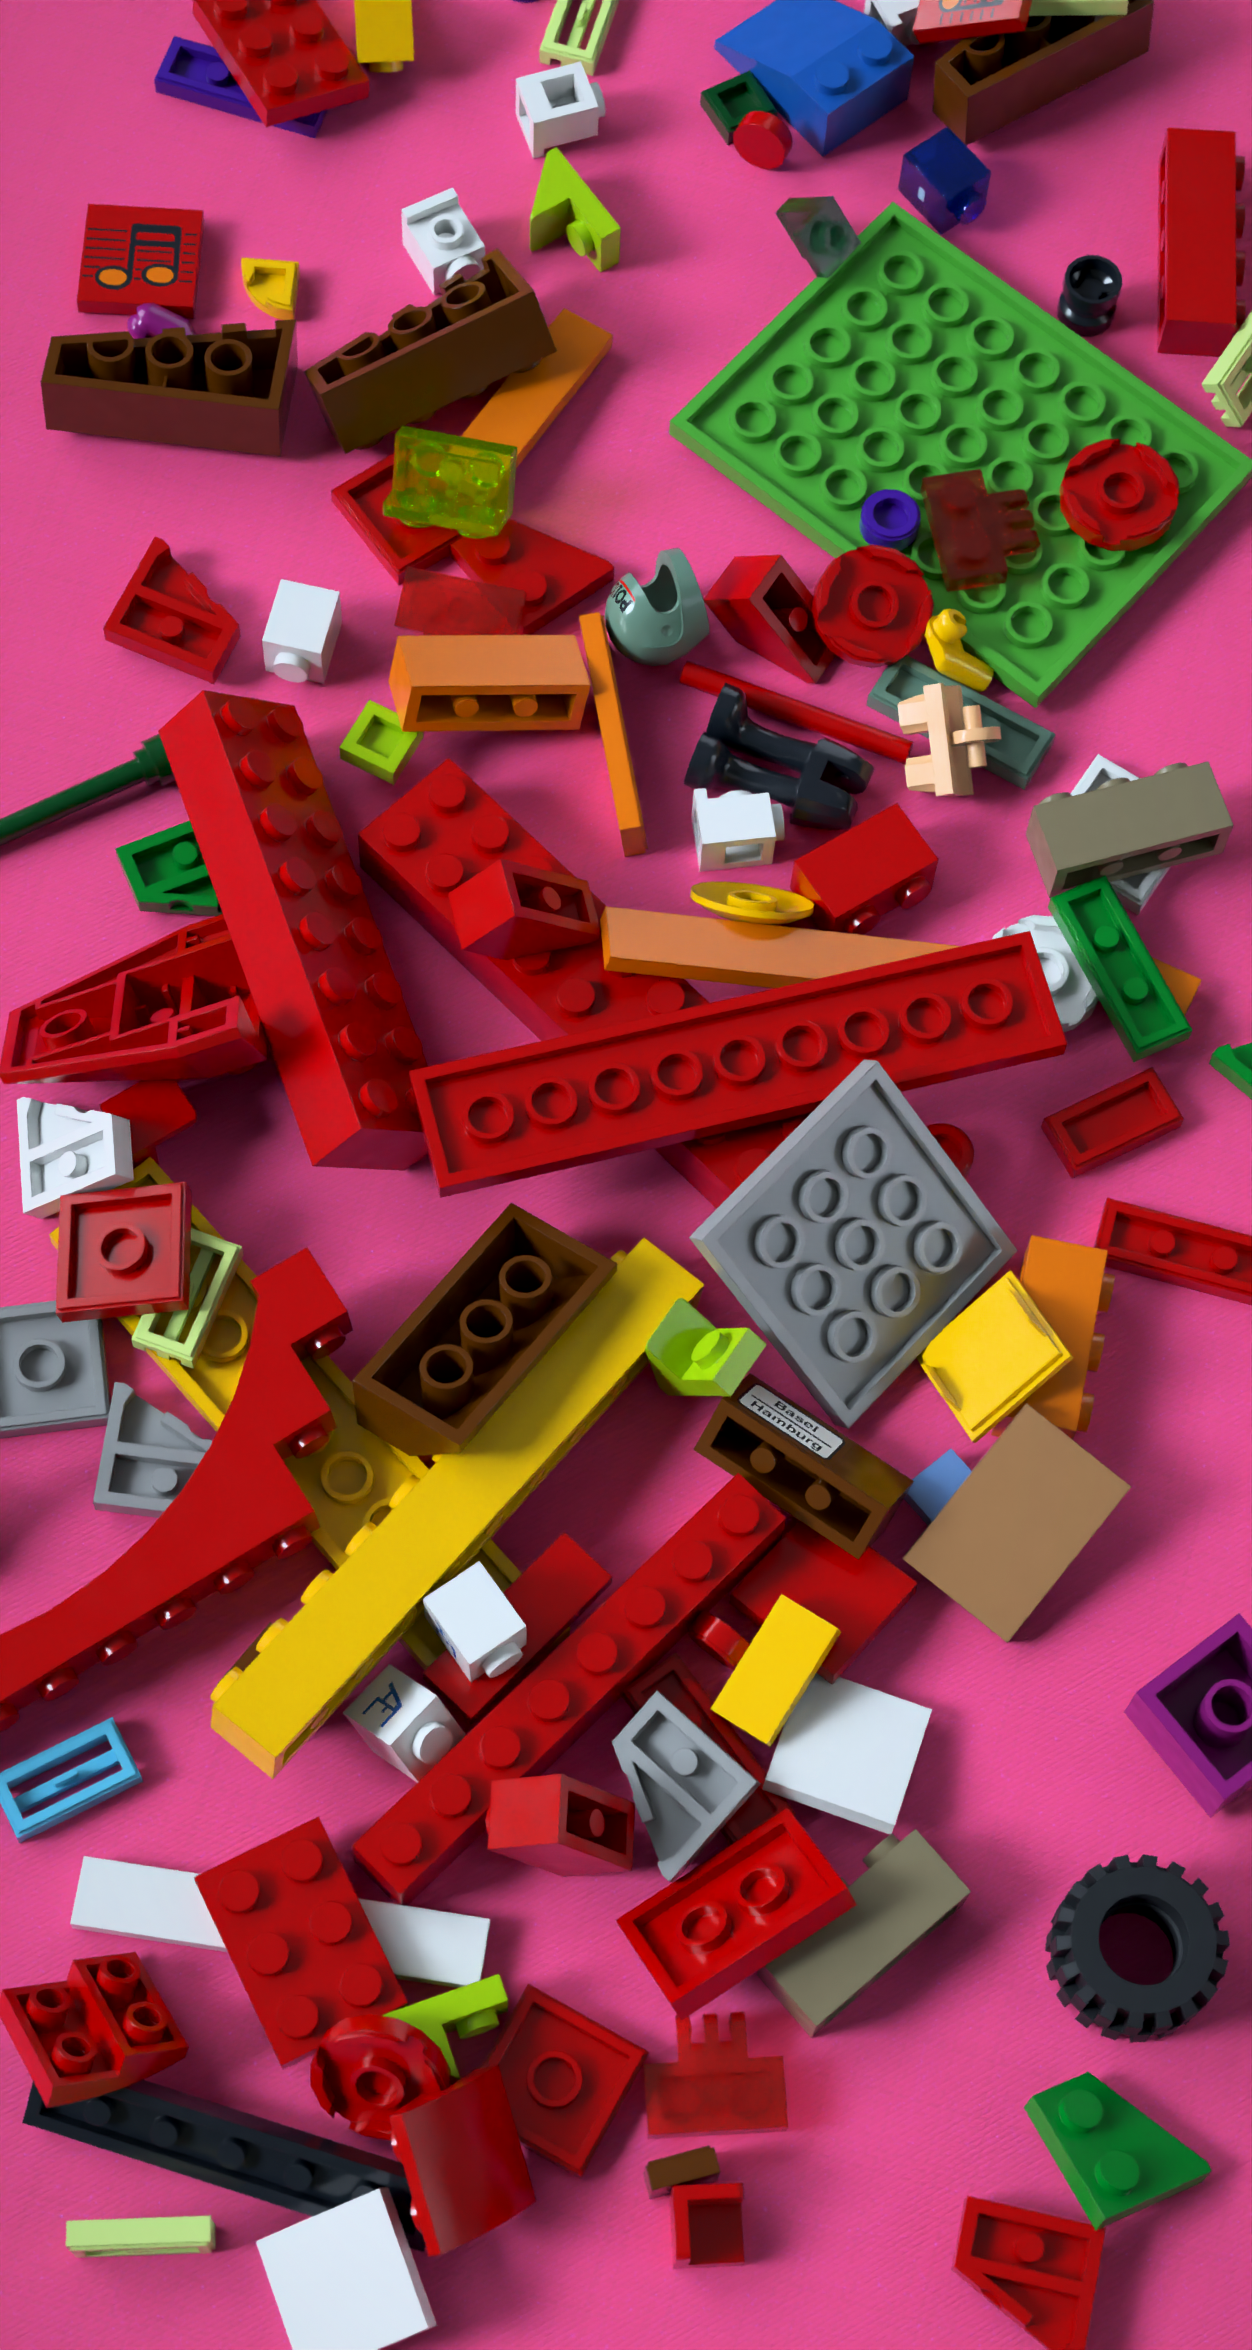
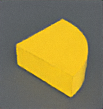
M241 257L243 284L251 301L260 310L274 318L293 320L300 278L299 262Z

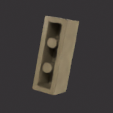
M1209 761L1188 766L1185 763H1175L1160 769L1153 776L1130 781L1128 778L1112 779L1103 783L1094 791L1074 796L1067 792L1051 795L1043 799L1038 805L1033 806L1026 830V837L1048 896L1051 898L1106 875L1109 882L1221 854L1232 831L1233 823Z
M916 1829L902 1841H899L893 1833L881 1841L863 1859V1862L869 1869L850 1886L841 1877L857 1904L855 1907L758 1970L757 1976L811 2038L963 1906L971 1892L970 1889Z

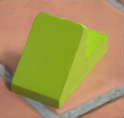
M556 147L546 154L530 216V250L535 251L567 234L568 240L575 252L581 257L587 255L601 273L619 263L621 228Z
M679 1298L647 1341L645 1352L659 1388L667 1395L732 1396L767 1344L750 1328H716L685 1299Z
M497 1974L381 2016L398 2018L422 2030L439 2046L451 2069V2085L460 2080V2076L445 2034L457 2030L460 2039H464L497 2027L499 2025L497 2015L508 2012V1998L500 1975Z

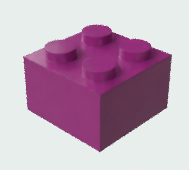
M1240 1613L1138 1690L1124 1711L1210 1818L1252 1786V1628Z

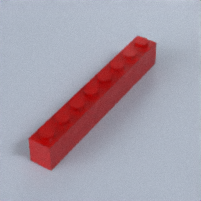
M737 1473L352 1845L355 1863L395 1904L408 1906L486 1830V1813L490 1806L492 1780L541 1776L622 1697V1691L628 1685L643 1676L688 1632L689 1626L702 1610L709 1612L782 1539L786 1517L743 1476Z

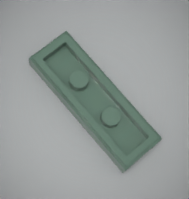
M908 655L895 664H890L886 667L869 693L866 706L899 723L898 703L924 694L923 686L944 683V686H961L963 707L980 705L982 726L1001 728L1002 740L985 743L987 766L982 768L1025 790L1052 747L1055 733ZM929 732L920 733L922 736L929 739Z

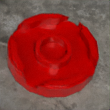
M1105 439L1085 446L1069 461L1059 490L1060 509L1069 527L1087 543L1109 551H1134L1156 542L1169 530L1178 507L1179 483L1169 462L1153 448L1136 442L1134 447L1129 444H1120L1121 439Z
M872 544L857 547L855 550H850L831 561L815 585L811 610L817 633L831 652L850 664L870 668L895 664L919 646L925 636L928 621L932 617L934 602L931 589L928 591L927 583L922 577L924 575L915 561L894 548Z
M367 2014L345 2018L325 2032L310 2064V2086L320 2106L332 2118H334L337 2112L343 2118L351 2121L348 2129L364 2137L391 2141L393 2127L390 2116L419 2095L442 2091L450 2087L451 2069L441 2048L422 2030L398 2018Z

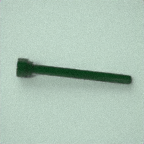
M157 734L142 741L143 748L133 752L134 759L1 818L0 846L143 781L148 786L156 782L164 786L175 781L160 735Z

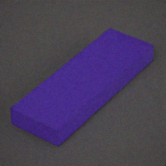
M174 36L154 79L157 93L263 123L214 47ZM328 110L273 126L316 138Z

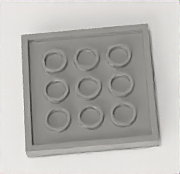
M864 1059L689 1236L693 1244L832 1422L837 1426L847 1429L855 1423L929 1345L930 1341L948 1325L1018 1251L878 1061Z

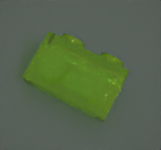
M402 425L395 434L393 488L383 502V515L398 518L402 523L411 527L422 528L435 525L456 529L461 535L469 538L497 536L513 514L517 447Z

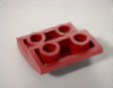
M136 1952L72 1960L67 1981L2 1989L0 2018L47 2108L98 2097L144 2080L185 2058L189 2049L186 2040Z
M498 2065L474 2069L447 2089L419 2095L390 2116L393 2127L391 2133L393 2151L398 2161L404 2166L412 2195V2219L417 2230L423 2234L429 2257L441 2255L493 2230L536 2202Z

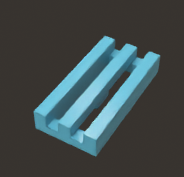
M113 1717L0 1772V1804L19 1843L143 1782V1779ZM109 1741L112 1750L13 1798L9 1789ZM118 1764L121 1765L123 1770L23 1819L22 1812Z

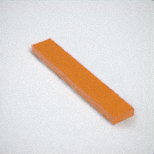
M609 906L605 907L600 918L605 970L766 988H779L960 947L948 944Z

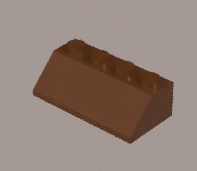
M510 1203L352 1380L357 1424L409 1456L461 1453L617 1272V1263L517 1205Z

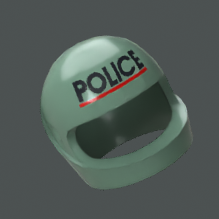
M679 548L660 551L656 561L655 576L649 583L639 585L634 576L628 572L613 586L606 601L605 626L612 643L621 654L639 664L650 666L667 665L686 655L709 634L707 611L698 582L686 556Z

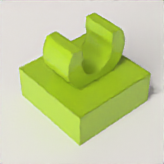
M369 700L339 747L340 759L394 785L424 737L423 732H402L396 712Z

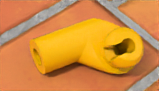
M952 608L944 609L939 615L930 618L925 631V637L935 668L941 674L977 692H982L990 684L994 669L986 662L964 651L960 639L967 633V626H965L967 621L958 610Z

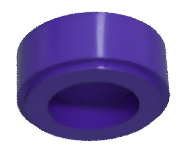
M886 489L875 492L866 499L862 506L859 522L861 535L869 545L874 544L894 548L898 551L910 546L917 537L921 520L920 509L916 501L902 491Z

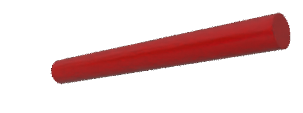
M688 660L681 672L680 684L718 697L724 684L728 683L746 693L747 708L902 764H906V759L909 758L913 746V741Z

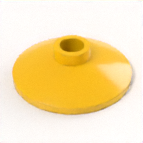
M703 882L693 885L690 891V898L704 909L734 921L779 925L811 916L814 911V903L808 898L793 892L763 885L739 882Z

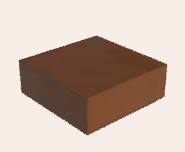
M710 2145L649 2161L647 2166H645L643 2176L649 2199L670 2194L672 2186L700 2185L715 2182L718 2180L721 2171L714 2147L710 2148Z

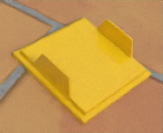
M1010 1270L943 1328L916 1358L970 1439L976 1443L1074 1357L1018 1278Z

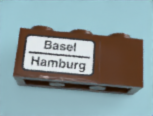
M751 1373L741 1381L732 1396H724L721 1399L693 1449L732 1476L739 1473L765 1498L858 1560L885 1531L914 1482Z

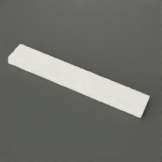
M84 1856L70 1922L72 1928L227 1952L193 1877L199 1875L198 1873ZM359 1899L397 1979L455 1988L481 1980L490 1928L489 1918Z

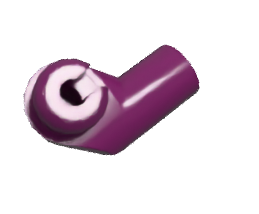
M145 303L138 306L137 313L132 315L127 321L128 331L134 339L154 337L161 334L164 328L185 327L186 335L196 334L188 319L155 303Z

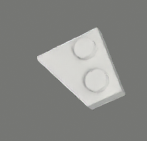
M26 1097L17 1100L24 1214L43 1219L60 1211V1195L111 1190L134 1180L130 1120L110 1113L94 1110L85 1111L73 1106L58 1103L54 1105Z

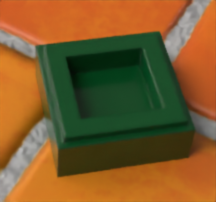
M750 70L701 91L700 105L727 145L733 143L734 132L746 114L753 111H764L775 116L778 115L777 109Z

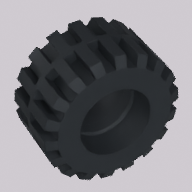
M1143 1854L1138 1862H1130L1128 1855L1113 1858L1106 1867L1098 1864L1087 1871L1079 1882L1076 1881L1057 1908L1051 1920L1053 1924L1052 1929L1046 1936L1045 1951L1051 1952V1960L1046 1966L1049 1980L1057 1979L1061 1987L1056 1996L1064 2008L1070 2003L1076 2007L1080 2013L1075 2019L1083 2026L1088 2028L1093 2022L1103 2027L1101 2036L1116 2040L1120 2034L1129 2035L1130 2042H1145L1152 2035L1157 2034L1160 2039L1174 2033L1178 2027L1183 2024L1186 2025L1211 2000L1218 1990L1216 1985L1225 1975L1228 1961L1223 1959V1952L1230 1946L1228 1931L1219 1930L1218 1922L1224 1917L1219 1903L1207 1904L1203 1895L1209 1888L1199 1878L1192 1885L1184 1880L1181 1876L1186 1868L1173 1861L1167 1869L1157 1866L1158 1856ZM1121 1913L1138 1914L1150 1919L1163 1930L1173 1952L1172 1972L1163 1982L1153 1985L1134 1984L1112 1971L1105 1962L1099 1946V1929L1108 1917Z

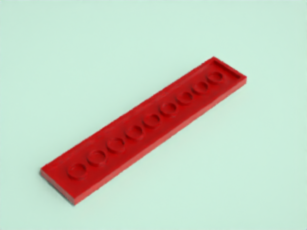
M1027 931L409 1071V1076L439 1196L442 1198L811 1113L864 1059L878 1061L900 1092L1064 1055L1067 1041L1031 932Z

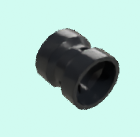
M1086 255L1075 259L1069 264L1065 272L1063 291L1057 306V316L1062 324L1081 337H1093L1102 334L1110 327L1114 319L1116 302L1122 288V275L1112 261L1099 255Z

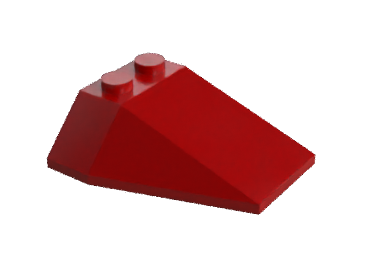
M223 914L187 925L9 1012L0 1063V1078L3 1084L207 1079L226 1072L232 1075L241 1074L253 1069L260 1061L267 1060L269 1042Z

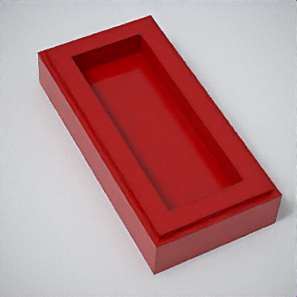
M1151 1067L1044 1118L1041 1128L1071 1179L1180 1128L1184 1118L1154 1068Z

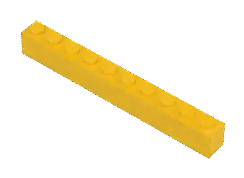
M643 1238L629 1254L619 1250L612 1256L610 1260L617 1263V1272L461 1453L435 1454L432 1456V1460L436 1463L421 1479L415 1475H411L406 1479L391 1498L389 1506L393 1510L378 1526L371 1521L366 1523L352 1538L345 1550L349 1558L334 1574L327 1569L323 1570L303 1593L301 1601L305 1605L289 1623L281 1617L264 1633L256 1646V1650L260 1654L244 1671L234 1667L217 1684L210 1696V1699L215 1702L212 1705L211 1728L272 1779L276 1777L424 1613L423 1598L455 1578L650 1363L645 1352L646 1343L675 1301L679 1298L685 1299L697 1309L705 1284L646 1238Z

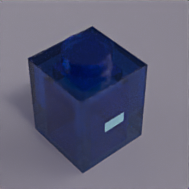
M947 126L903 154L898 190L942 235L959 223L966 225L972 222L981 214L987 203L986 198L991 171Z

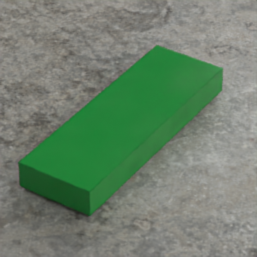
M1106 875L1051 897L1048 909L1133 1062L1189 1039L1192 1028Z

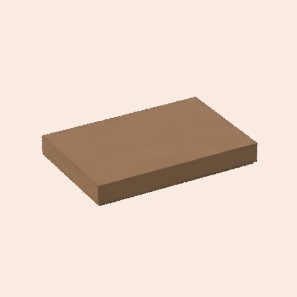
M1026 1403L902 1559L1008 1643L1129 1491L1131 1486Z

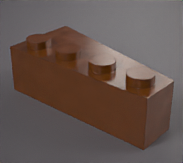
M1128 0L1127 15L1028 16L1025 31L963 38L935 62L933 113L964 146L981 139L1149 51L1154 1Z
M498 248L481 258L484 269L465 281L464 277L457 273L440 284L439 288L442 296L425 307H415L409 304L393 314V319L388 324V331L378 336L376 333L365 332L304 371L328 429L345 454L355 449L370 448L378 444L384 435L406 424L424 422L431 418L437 409L460 398L475 397L483 393L489 384L511 373L529 371L536 367L542 358L557 352L534 290Z
M296 319L275 321V329L251 331L246 330V323L222 324V333L186 335L185 327L164 328L161 334L154 337L133 339L129 331L52 336L41 378L46 429L280 457L298 368Z

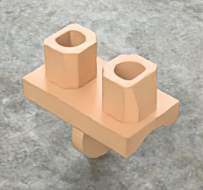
M944 683L923 686L924 694L901 701L897 705L899 723L903 734L914 735L929 732L931 755L906 759L905 774L907 788L911 791L936 792V796L944 797L974 795L971 768L987 766L985 743L1002 740L1001 728L982 726L980 705L963 707L961 686H944Z

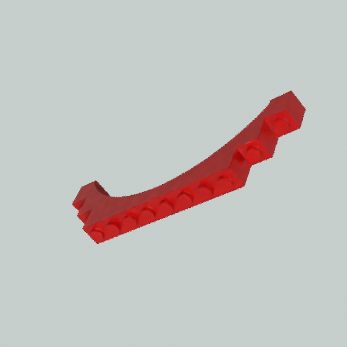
M308 1247L250 1280L258 1304L251 1343L234 1397L212 1444L182 1491L152 1527L106 1571L57 1606L0 1635V1733L18 1721L20 1718L18 1711L40 1697H42L43 1701H51L64 1695L78 1684V1674L100 1661L106 1666L125 1658L137 1648L138 1642L136 1639L157 1626H160L162 1630H167L181 1624L197 1610L195 1603L217 1590L223 1595L242 1587L255 1575L253 1568L274 1555L278 1559H285L298 1553L312 1541L311 1533L321 1528L315 1511L283 1460L291 1455H294L296 1459H300L316 1452L328 1442L330 1438L328 1433L337 1428L330 1407L301 1361L309 1356L313 1360H317L333 1353L343 1345L346 1340L344 1335L353 1331L346 1307Z

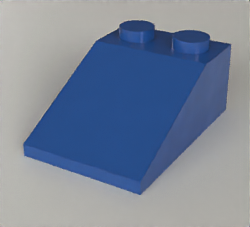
M775 0L714 42V48L740 74L751 71L778 113L822 157L908 100L914 55L877 19L835 0Z

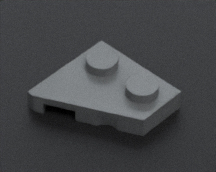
M114 1382L93 1500L95 1510L159 1518L182 1491L213 1441L202 1439L193 1433L186 1423L168 1411L164 1414L135 1394L133 1388L125 1383Z
M658 1691L652 1695L612 1741L622 1771L627 1775L634 1793L633 1800L642 1823L646 1825L659 1859L657 1863L661 1874L669 1882L673 1883L758 1788L760 1783Z

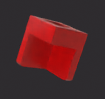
M174 1079L141 1080L99 1104L101 1112L130 1120L133 1169L149 1157L159 1165L156 1146L197 1122L196 1111Z
M743 2183L672 2186L669 2204L673 2269L744 2265L741 2206L744 2200Z

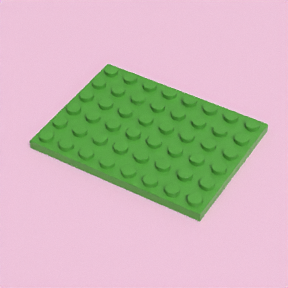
M894 202L872 221L670 421L669 434L835 559L847 551L869 545L862 537L859 527L862 506L869 496L886 489L899 490L911 496L918 504L921 513L919 530L914 542L899 552L915 561L924 575L922 577L927 583L928 591L931 589L934 602L932 616L939 615L944 609L948 608L961 612L967 621L965 624L967 626V633L960 639L964 651L986 662L994 669L993 677L1035 709L1252 478V460ZM1105 439H1121L1120 444H1129L1134 447L1136 442L1153 448L1169 462L1178 478V507L1169 530L1156 542L1134 551H1109L1087 543L1069 527L1060 509L1059 490L1069 461L1085 446Z

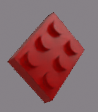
M193 0V16L266 127L369 97L370 80L316 0Z
M786 1808L618 1918L616 1922L682 2021L857 1904L848 1887L791 1811Z
M319 1816L193 1877L282 2070L314 2055L325 2032L343 2019L367 2014L381 2016L409 2006Z

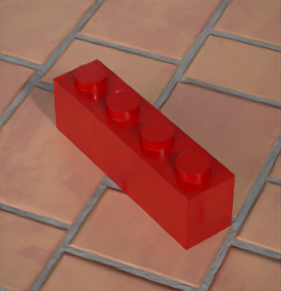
M1167 127L1158 162L1157 353L1220 357L1231 342L1233 335L1237 333L1245 321L1246 302L1242 299H1236V286L1241 287L1243 284L1246 262L1245 251H1236V238H1242L1245 224V204L1236 203V191L1242 190L1245 174V157L1236 156V132Z

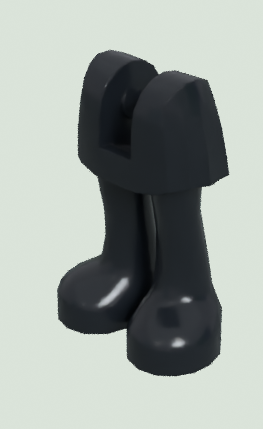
M725 683L715 703L707 731L703 732L694 750L685 776L684 785L694 789L706 788V790L721 787L735 791L744 790L752 794L769 793L770 799L791 807L790 824L816 829L844 830L850 828L858 809L857 802L850 794L864 792L872 777L874 767L850 749L830 739L822 738L815 744L787 737L758 725L748 717L746 693L738 687ZM730 751L794 770L800 773L799 779L749 763L736 757Z

